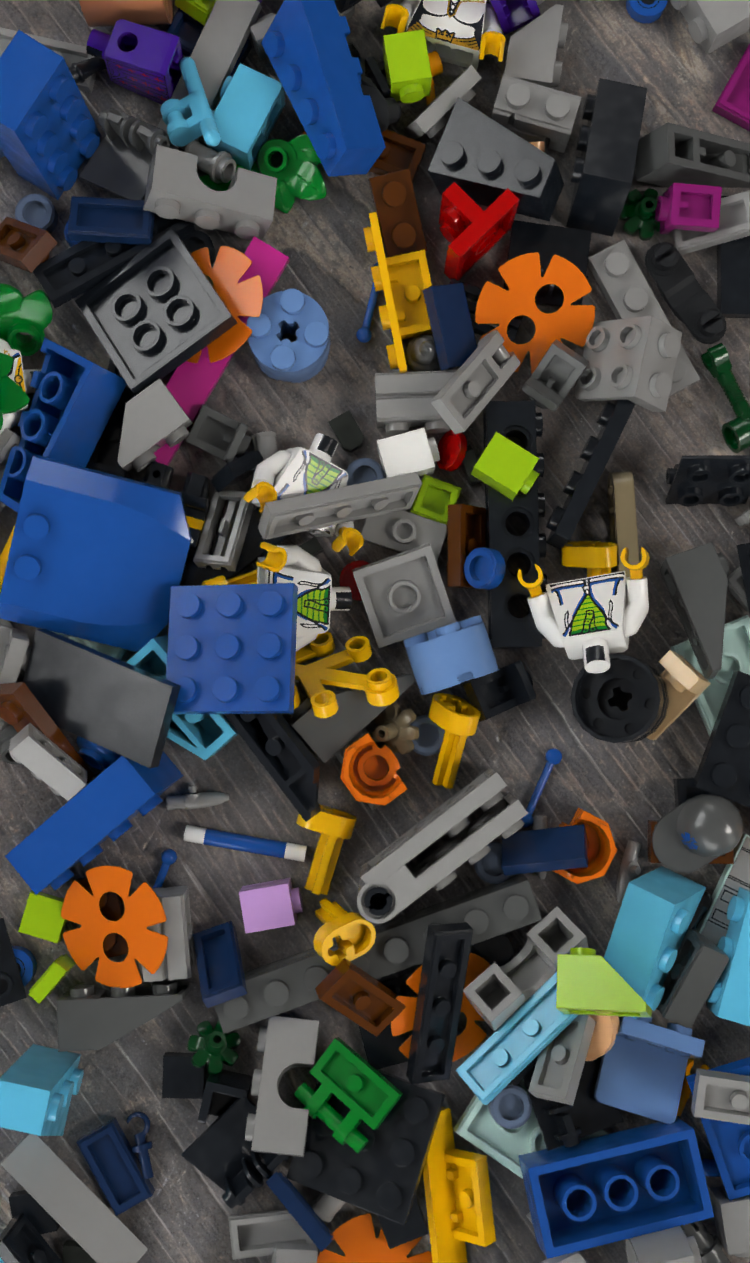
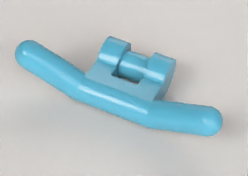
M184 57L180 60L179 67L189 95L181 100H166L160 108L163 121L167 125L169 140L173 145L182 147L203 135L205 143L208 146L215 147L221 141L219 130L196 64L192 58Z

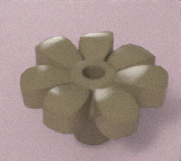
M397 703L390 704L385 708V711H382L374 718L375 723L379 725L372 732L374 741L378 743L385 742L384 745L388 746L394 754L399 752L403 755L413 751L414 744L412 740L419 738V728L410 725L416 719L414 711L412 709H405L401 712V708Z

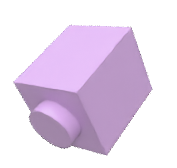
M291 878L242 886L239 891L245 934L295 925L297 913L303 912L300 888H292Z

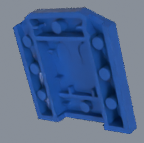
M40 455L33 456L24 482L1 588L0 619L138 652L169 623L171 586H180L192 539L184 511L182 494L177 491Z

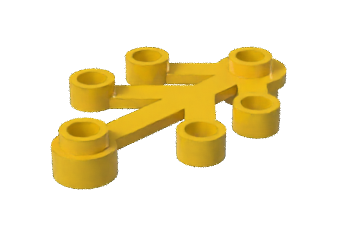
M327 631L326 633L318 634L314 641L296 652L295 680H299L307 692L316 717H331L337 713L339 708L335 693L331 690H325L322 684L365 691L368 703L377 707L390 705L398 699L400 692L397 678L386 668H376L368 674L336 670L354 662H364L371 657L372 651L367 637H352L345 643L346 650L330 655L335 650V644L332 634ZM314 657H325L307 665L300 664ZM296 686L294 688V709L301 703Z

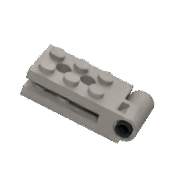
M491 768L485 770L361 866L357 907L360 914L366 920L372 923H385L394 918L432 887L437 891L443 889L457 877L454 870L466 861L470 865L475 864L490 852L491 849L488 846L490 842L500 835L504 839L510 837L525 824L522 818L528 812L520 801L511 794H507L505 797L500 791L507 784L496 771ZM480 807L484 813L470 823L467 816ZM445 833L448 834L450 837L448 841L417 865L411 866L410 860ZM376 893L383 894V896L381 897H375L372 895Z

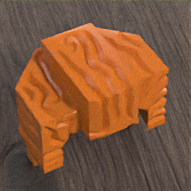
M368 732L345 748L340 779L356 801L386 806L408 790L396 772L401 767L393 751L386 745L379 748Z
M580 808L576 810L569 824L561 822L559 827L584 824L587 833L588 867L553 871L576 884L605 876L617 852L609 824Z

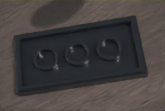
M37 629L23 682L59 728L148 768L158 767L181 685L47 629Z

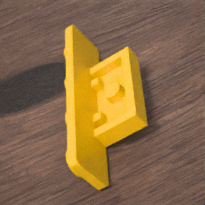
M377 212L368 213L371 226L363 228L368 253L376 251L378 266L371 267L375 292L383 290L386 305L378 307L383 331L391 329L394 344L386 345L390 369L399 368V373H405L408 371L402 340L423 334H432L423 294L424 289L432 286L425 250L385 258Z
M442 1107L423 1169L432 1263H468L465 1242L487 1247L496 1241L487 1155L455 1149L451 1109Z

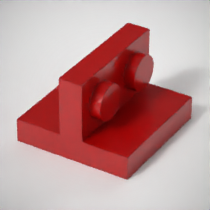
M456 182L452 183L443 192L438 224L440 225L439 229L442 235L451 243L448 245L444 274L450 280L453 278L459 281L511 230L520 199L509 188L485 211Z

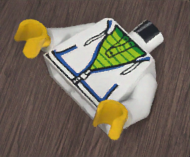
M317 433L309 450L302 447L279 450L256 466L251 489L244 494L243 499L247 503L252 501V504L260 507L259 512L262 513L266 502L348 486V473L331 463L338 442L329 436ZM353 521L306 531L315 537H332L335 533L337 538L332 542V549L335 552H340L347 545L350 556H353L364 544L363 536L358 530L354 529Z
M261 542L260 548L267 550L268 553L266 558L258 557L256 563L257 584L294 583L298 587L297 652L314 641L318 634L326 633L329 630L330 611H349L351 609L352 592L350 587H332L331 574L321 567L319 559L297 545L275 546L267 542Z
M642 546V560L637 565L629 563V550L627 547L621 552L622 564L630 569V577L628 578L626 572L621 571L547 584V592H542L540 585L543 582L544 576L537 564L534 565L538 572V579L534 583H526L523 580L521 569L518 570L517 576L520 584L528 589L530 593L527 601L538 631L554 647H565L568 659L577 660L584 658V668L589 673L597 674L609 670V654L621 653L628 649L629 636L637 633L649 612L647 577L643 576V569L647 567L650 557L647 550Z

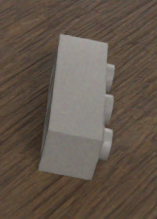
M31 723L10 739L9 753L12 759L26 766L36 779L43 780L48 784L51 791L57 796L61 795L69 801L87 785V770Z

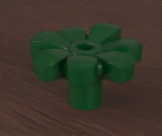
M648 188L643 196L637 189L628 193L626 198L628 204H624L619 217L620 220H627L623 226V230L627 234L633 235L639 229V238L647 241L653 237L654 229L660 232V221L655 220V210L658 205L656 201L658 192L656 190Z
M209 1021L201 1022L197 1026L198 1035H191L187 1042L188 1050L197 1052L193 1055L191 1062L196 1068H201L208 1063V1073L218 1075L223 1069L222 1062L227 1066H233L236 1063L238 1054L232 1049L238 1048L241 1042L238 1033L224 1034L219 1021H217L215 1028H212Z

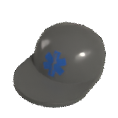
M700 794L674 808L657 822L652 833L654 854L660 863L672 871L680 873L696 871L719 856L731 852L739 844L743 834V820L739 810L729 800L714 794Z

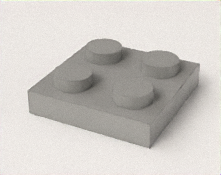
M430 543L352 569L378 648L456 622Z

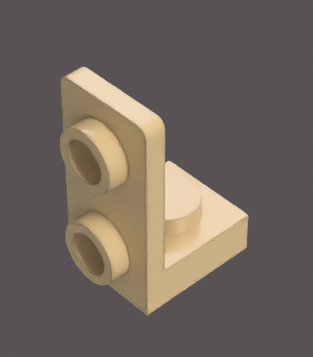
M669 650L658 661L665 668L660 676L667 686L669 705L666 718L656 732L647 737L653 741L711 684L682 655L672 650Z

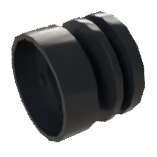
M618 653L609 654L610 668L603 673H589L583 667L574 679L570 696L573 714L582 729L596 739L611 743L640 741L657 731L666 718L669 697L667 686L656 669L640 659ZM620 690L633 696V699L627 702L629 708L627 710L622 706L615 705V700L620 698Z

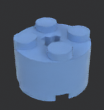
M294 288L273 293L263 299L259 317H248L247 326L252 329V334L248 338L249 346L256 364L268 377L277 381L301 383L317 375L325 366L331 345L329 324L322 307L310 296ZM287 333L291 335L296 334L297 340L291 343L289 339H283V336Z
M481 615L403 640L421 695L440 691L499 670Z

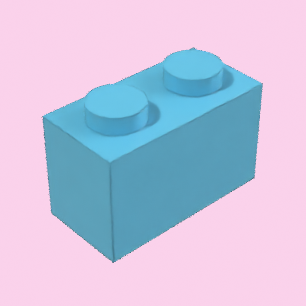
M240 63L233 76L229 75L225 79L220 92L221 100L216 110H211L221 136V141L215 147L208 145L207 147L217 152L226 151L230 153L236 164L251 170L258 158L260 148L266 143L286 104L285 93L281 82Z

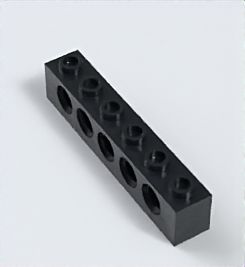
M535 400L490 401L483 409L484 450L496 431L506 438L516 437L522 441L525 450L540 458L533 470L540 473L538 477H543L544 455L543 453H537L536 437H542L543 416L542 412L536 413ZM536 479L527 495L524 493L516 495L513 501L485 484L486 548L499 551L505 560V565L511 556L523 558L527 564V572L523 576V580L526 583H534L538 579V572L534 564L540 567V558L546 557L545 533H539V517L545 516L544 493H538V480ZM511 516L523 519L526 524L525 534L521 536L510 534L505 526L506 519ZM506 566L502 582L494 589H487L488 636L492 649L541 647L542 639L546 638L536 628L529 604L528 612L523 618L512 616L508 610V601L511 597L520 596L528 604L527 598L530 597L528 589L520 584L518 577L509 573ZM543 574L544 579L540 586L542 592H547V575Z

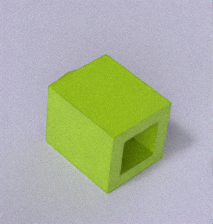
M424 29L383 35V61L387 84L391 91L390 96L396 101L403 103L418 102L423 97L430 96L432 74Z
M496 431L475 464L471 475L513 501L519 491L527 495L540 474L533 470L540 458Z

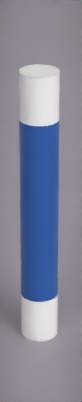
M186 825L183 839L192 843L300 862L305 861L307 846L191 825Z

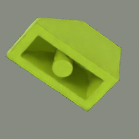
M576 947L570 948V954H557L556 1008L563 1014L652 1018L650 1006L601 955H596L595 949Z

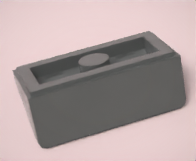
M692 928L686 933L678 950L674 965L662 986L665 988L664 995L657 1007L664 1018L686 1028H690L729 962V957L721 949Z

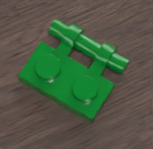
M339 1037L331 1042L309 1072L321 1083L317 1091L315 1092L304 1082L294 1093V1096L305 1105L304 1109L309 1110V1116L312 1119L318 1117L334 1132L332 1137L341 1145L348 1144L357 1154L362 1151L369 1141L357 1130L360 1122L363 1120L373 1130L378 1129L403 1095L399 1089ZM333 1094L350 1109L345 1118L328 1104Z

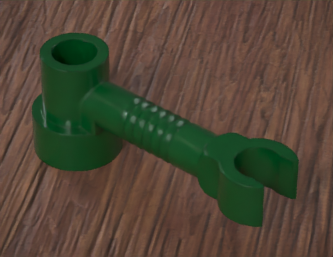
M719 343L707 349L708 352L702 354L701 359L711 375L717 378L737 417L723 424L722 434L727 446L734 453H739L750 447V405L745 400L746 397H744L740 386L736 382L729 354L725 346Z

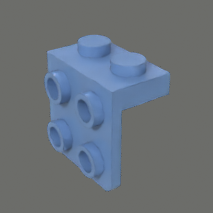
M619 1016L620 1028L618 1034H616L615 1044L601 1059L594 1098L598 1103L664 1124H672L677 1117L688 1058H702L705 1040L692 1037L693 1030L679 1024L667 1023V1028L651 1024L653 1017L634 1019L633 1017Z

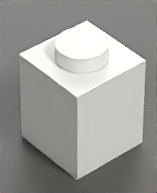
M425 428L377 440V451L385 478L417 472L419 478L423 477L424 474L431 475L434 474L435 470L434 462L440 461L435 438L427 439Z

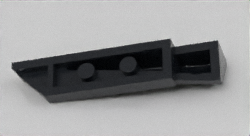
M224 714L305 822L321 811L318 803L320 764L282 714Z

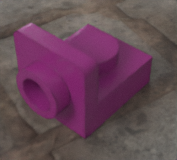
M673 183L657 199L658 205L655 210V220L660 221V234H669L674 229L715 232L719 229L722 187Z

